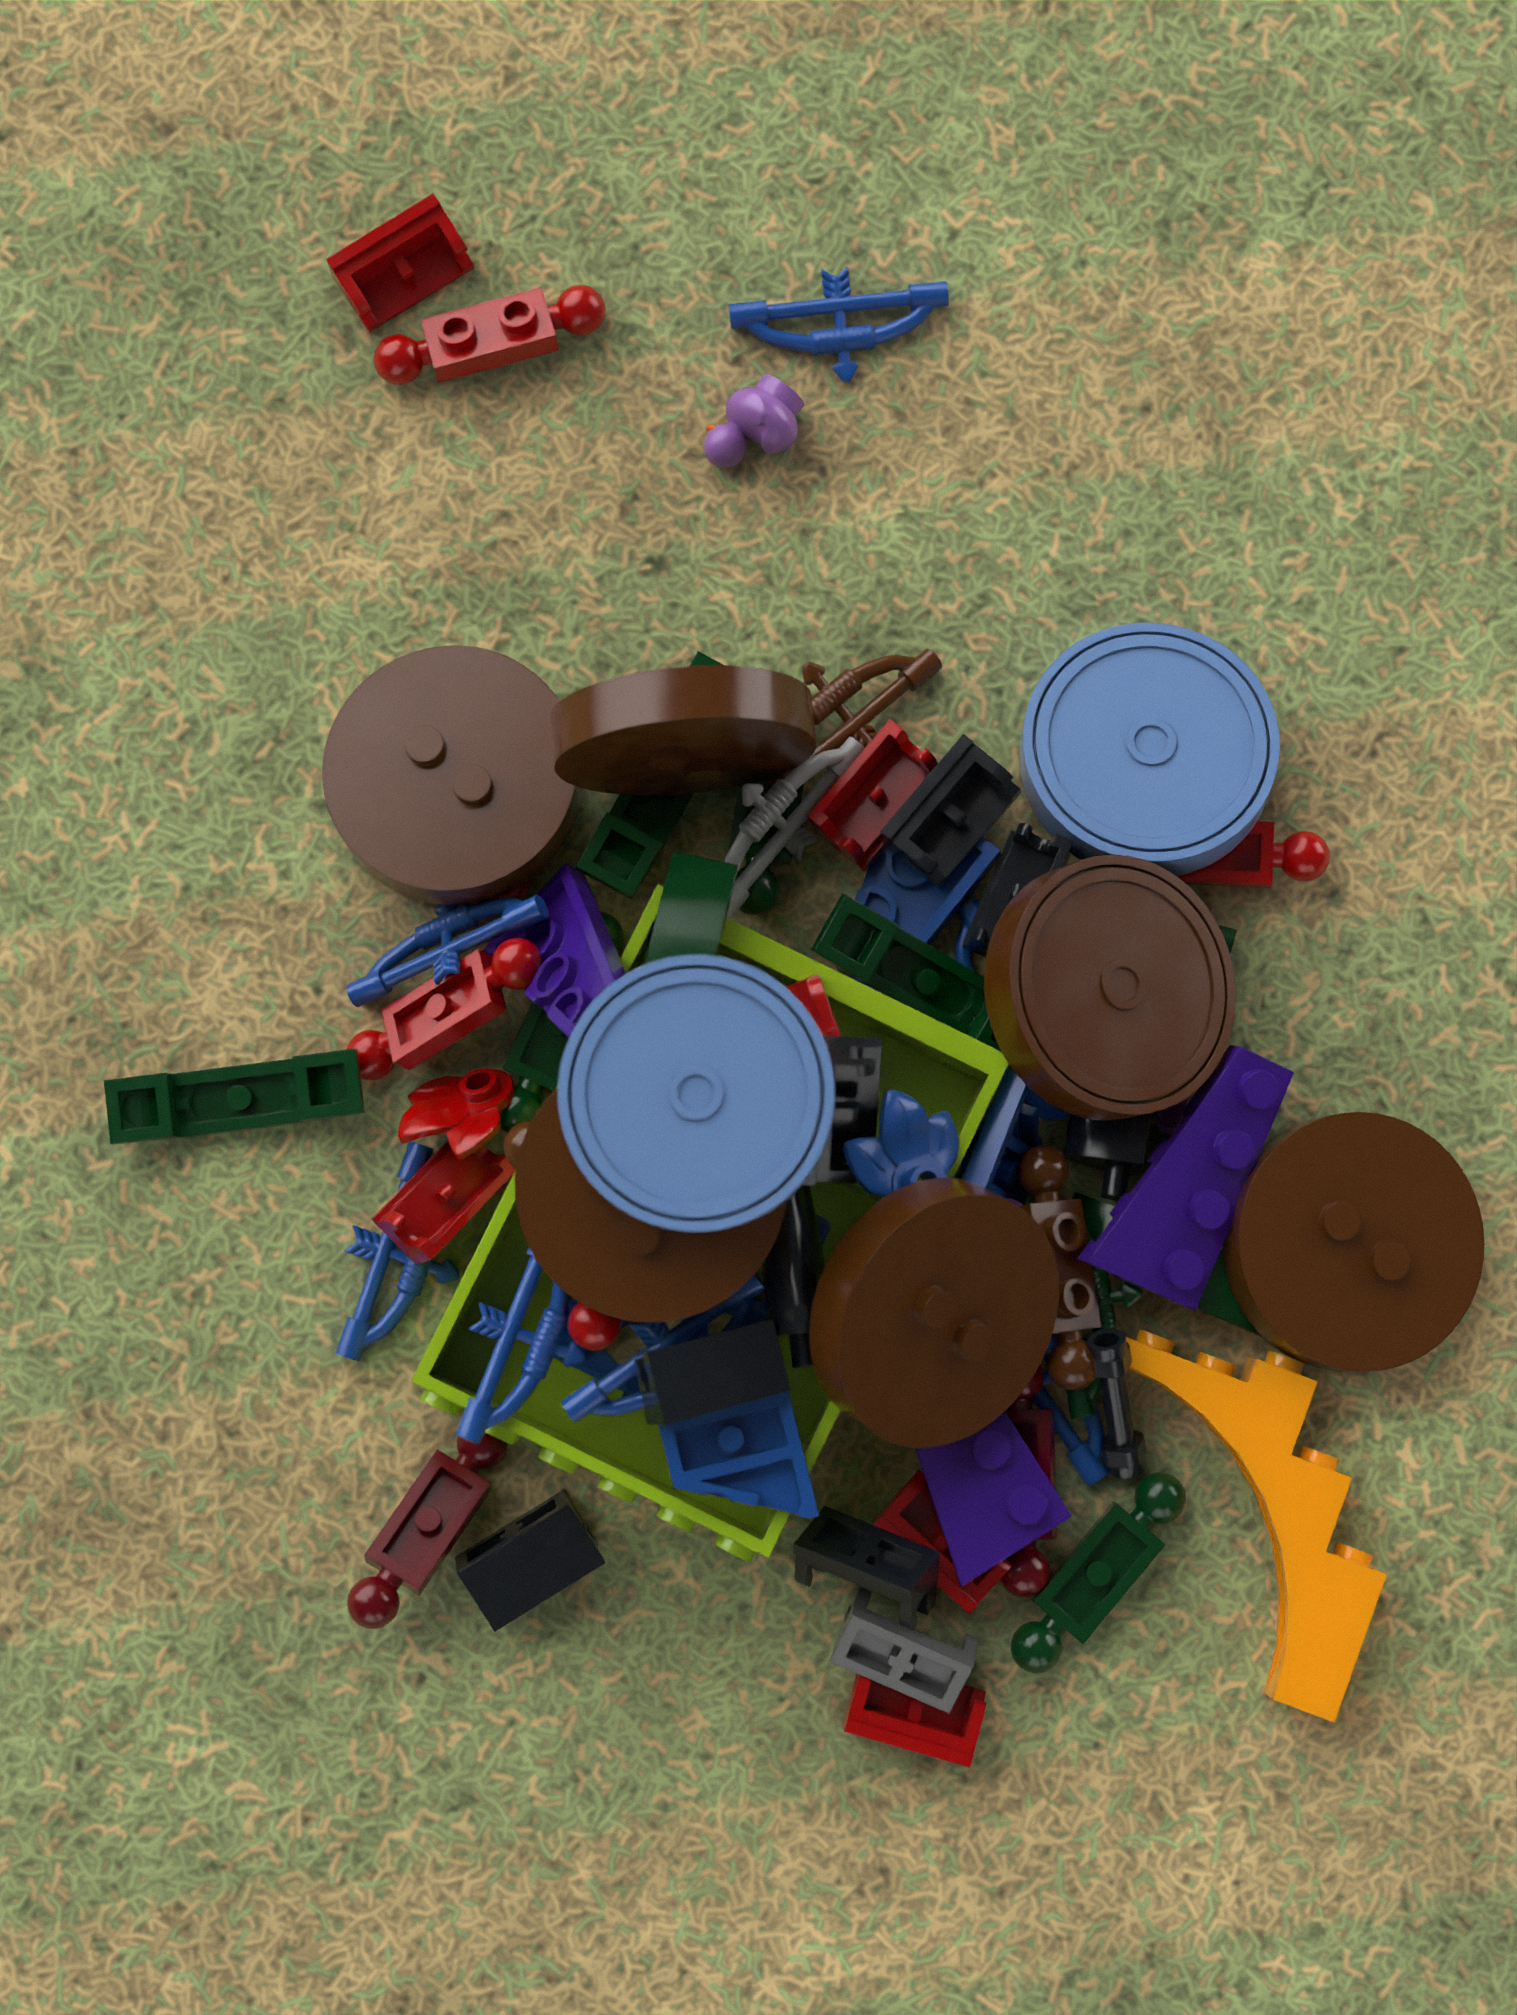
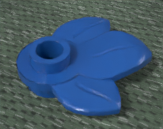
M893 1089L885 1091L883 1095L879 1137L858 1138L847 1141L843 1144V1150L853 1176L864 1191L870 1195L886 1197L900 1188L916 1183L918 1177L921 1180L948 1178L947 1173L957 1159L959 1138L955 1124L948 1111L938 1112L927 1118L925 1110L916 1099L906 1093Z

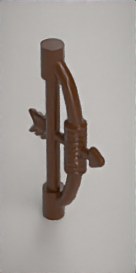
M925 649L917 657L903 655L883 656L866 662L852 670L845 669L843 673H840L829 684L822 676L825 673L823 666L812 662H805L802 666L804 683L806 685L814 684L820 691L815 696H812L814 725H819L820 722L825 720L834 711L844 721L839 728L816 746L812 756L823 751L838 749L849 736L866 747L877 735L875 728L867 724L908 690L914 692L940 671L942 663L938 656L929 649ZM893 670L899 671V678L856 714L853 715L844 704L862 689V683ZM797 767L768 779L764 783L766 791L775 784L777 779H784Z

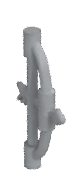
M849 736L840 748L823 751L812 756L784 779H777L764 796L761 795L763 791L761 784L747 783L743 785L741 789L743 805L749 807L753 803L755 808L751 810V813L739 825L740 832L732 843L724 862L736 864L739 868L753 842H759L772 825L778 830L735 880L727 918L731 919L750 896L749 888L784 847L795 859L801 861L804 847L817 842V839L802 825L808 819L807 815L864 750L865 747L857 740ZM826 767L827 771L785 820L781 814L792 803L794 798L798 796L796 790Z

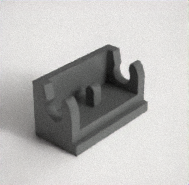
M859 1587L853 1606H849L843 1618L830 1662L946 1713H950L973 1669L979 1638L966 1633L960 1650L921 1632L901 1626L898 1622L868 1610L867 1607L872 1592Z

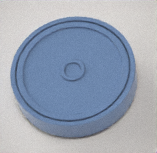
M1133 623L1107 628L1078 641L1054 660L1044 672L1032 693L1026 710L1019 749V765L1025 794L1036 817L1051 837L1059 834L1073 840L1070 853L1076 858L1082 860L1099 855L1131 856L1154 863L1175 876H1180L1205 868L1231 852L1252 830L1264 809L1275 780L1279 763L1280 737L1277 718L1264 687L1257 676L1236 654L1221 643L1191 629L1162 623Z
M682 955L650 962L632 970L613 982L592 1001L577 1022L564 1050L558 1079V1108L564 1137L573 1158L589 1182L608 1201L634 1218L651 1225L684 1232H713L738 1227L761 1218L784 1203L802 1186L822 1156L830 1135L835 1109V1082L829 1052L818 1026L803 1004L785 986L761 970L740 961L711 955Z

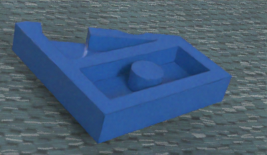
M1007 1067L980 1135L972 1139L962 1159L961 1171L964 1174L962 1180L976 1183L1004 1199H1015L1025 1205L1029 1192L1021 1186L1018 1180V1162L1028 1149L1043 1145L1042 1138L1038 1135L1039 1117L1037 1108L1024 1104L1025 1098L1031 1089L1025 1085L1013 1069Z
M789 1391L672 1424L659 1425L674 1488L728 1498L731 1501L752 1506L759 1505L781 1510L805 1518L819 1516Z

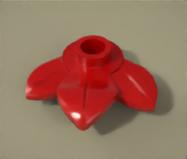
M478 1068L470 1071L464 1077L444 1076L423 1083L408 1095L409 1102L413 1106L402 1115L399 1123L398 1137L401 1144L446 1133L454 1155L458 1159L469 1156L491 1140L501 1129L502 1110L511 1103L514 1095L515 1086L512 1078L503 1070Z

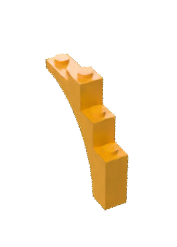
M1139 1329L1135 1340L1126 1337V1342L1130 1345L1132 1364L1129 1370L1156 1382L1200 1417L1223 1443L1255 1494L1272 1543L1279 1593L1276 1645L1264 1693L1275 1701L1335 1723L1387 1574L1370 1568L1374 1555L1336 1542L1333 1553L1327 1551L1352 1481V1477L1335 1471L1339 1459L1302 1446L1299 1457L1292 1455L1318 1381L1301 1375L1305 1363L1268 1350L1265 1361L1248 1357L1239 1380L1232 1377L1236 1365L1199 1352L1195 1363L1172 1354L1175 1342Z

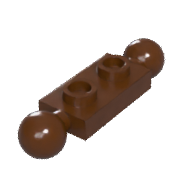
M1038 1145L1028 1149L1018 1162V1180L1027 1192L1034 1195L1035 1201L1033 1204L1019 1207L1030 1214L1040 1225L1050 1242L1057 1263L1059 1303L1055 1327L1052 1333L1056 1335L1057 1344L1052 1348L1048 1356V1372L1058 1386L1067 1390H1080L1089 1386L1096 1378L1094 1359L1087 1347V1342L1082 1338L1081 1330L1101 1327L1092 1266L1077 1259L1088 1244L1081 1199L1061 1201L1059 1191L1066 1184L1069 1175L1067 1160L1056 1148Z

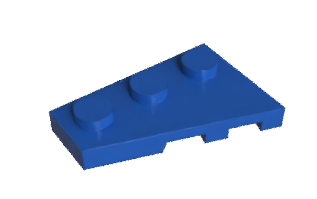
M983 837L943 886L938 889L890 849L885 847L870 864L861 889L857 891L855 900L899 925V928L931 945L959 910L960 906L964 904L997 863L1001 856V850ZM837 967L848 977L874 989L873 987L867 985L866 983L862 982L861 980L857 979L856 977Z

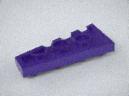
M566 862L535 894L544 900L548 908L549 917L515 934L508 931L494 938L482 951L493 956L494 951L501 943L512 938H523L534 943L540 950L543 963L537 970L533 982L528 988L524 989V993L535 1004L543 1008L547 1012V1016L570 1038L577 1022L592 1001L604 989L624 976L626 972L585 874L577 871L575 867Z
M1229 1045L1211 1076L1197 1090L1182 1111L1185 1118L1168 1141L1162 1140L1147 1160L1151 1164L1131 1193L1124 1192L1109 1213L1113 1219L1096 1242L1090 1240L1077 1259L1182 1307L1196 1311L1232 1224L1240 1192L1258 1161L1294 1072L1243 1047Z
M1005 1411L989 1425L962 1440L939 1447L915 1448L960 1587H963L1072 1517Z

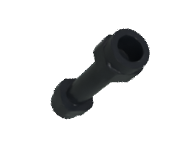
M1102 1329L1092 1333L1087 1338V1347L1094 1359L1096 1377H1099L1108 1430L1101 1444L1103 1462L1111 1476L1119 1479H1128L1140 1475L1146 1468L1144 1457L1146 1454L1145 1439L1143 1433L1135 1431L1133 1428L1125 1378L1132 1364L1131 1350L1122 1331Z

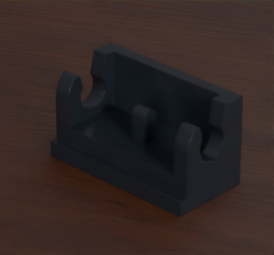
M963 734L883 827L880 833L888 849L940 889L1021 794V789L1011 781L1014 777L1002 765Z
M1019 823L1015 832L1011 830L962 944V948L986 957L993 930L1009 902L1034 879L1047 872L1066 866L1070 858L1073 840L1059 834L1053 835L1051 840L1041 838L1032 833L1033 828L1027 823Z
M822 1035L829 1052L834 1074V1117L822 1156L802 1185H816V1182L858 1183L849 1166L844 1164L847 1161L844 1155L843 1144L858 1138L876 1137L882 1038Z
M773 1319L761 1320L719 1333L642 1352L643 1357L635 1359L636 1374L645 1407L644 1414L647 1424L668 1425L791 1391Z
M565 1489L455 1556L458 1576L494 1632L606 1563L597 1547L599 1546Z
M825 1505L820 1510L819 1516L811 1521L793 1545V1554H796V1582L810 1587L813 1578V1568L823 1573L826 1571L855 1583L861 1588L872 1590L900 1602L899 1624L901 1626L914 1630L917 1622V1612L928 1615L936 1604L940 1561L939 1551Z

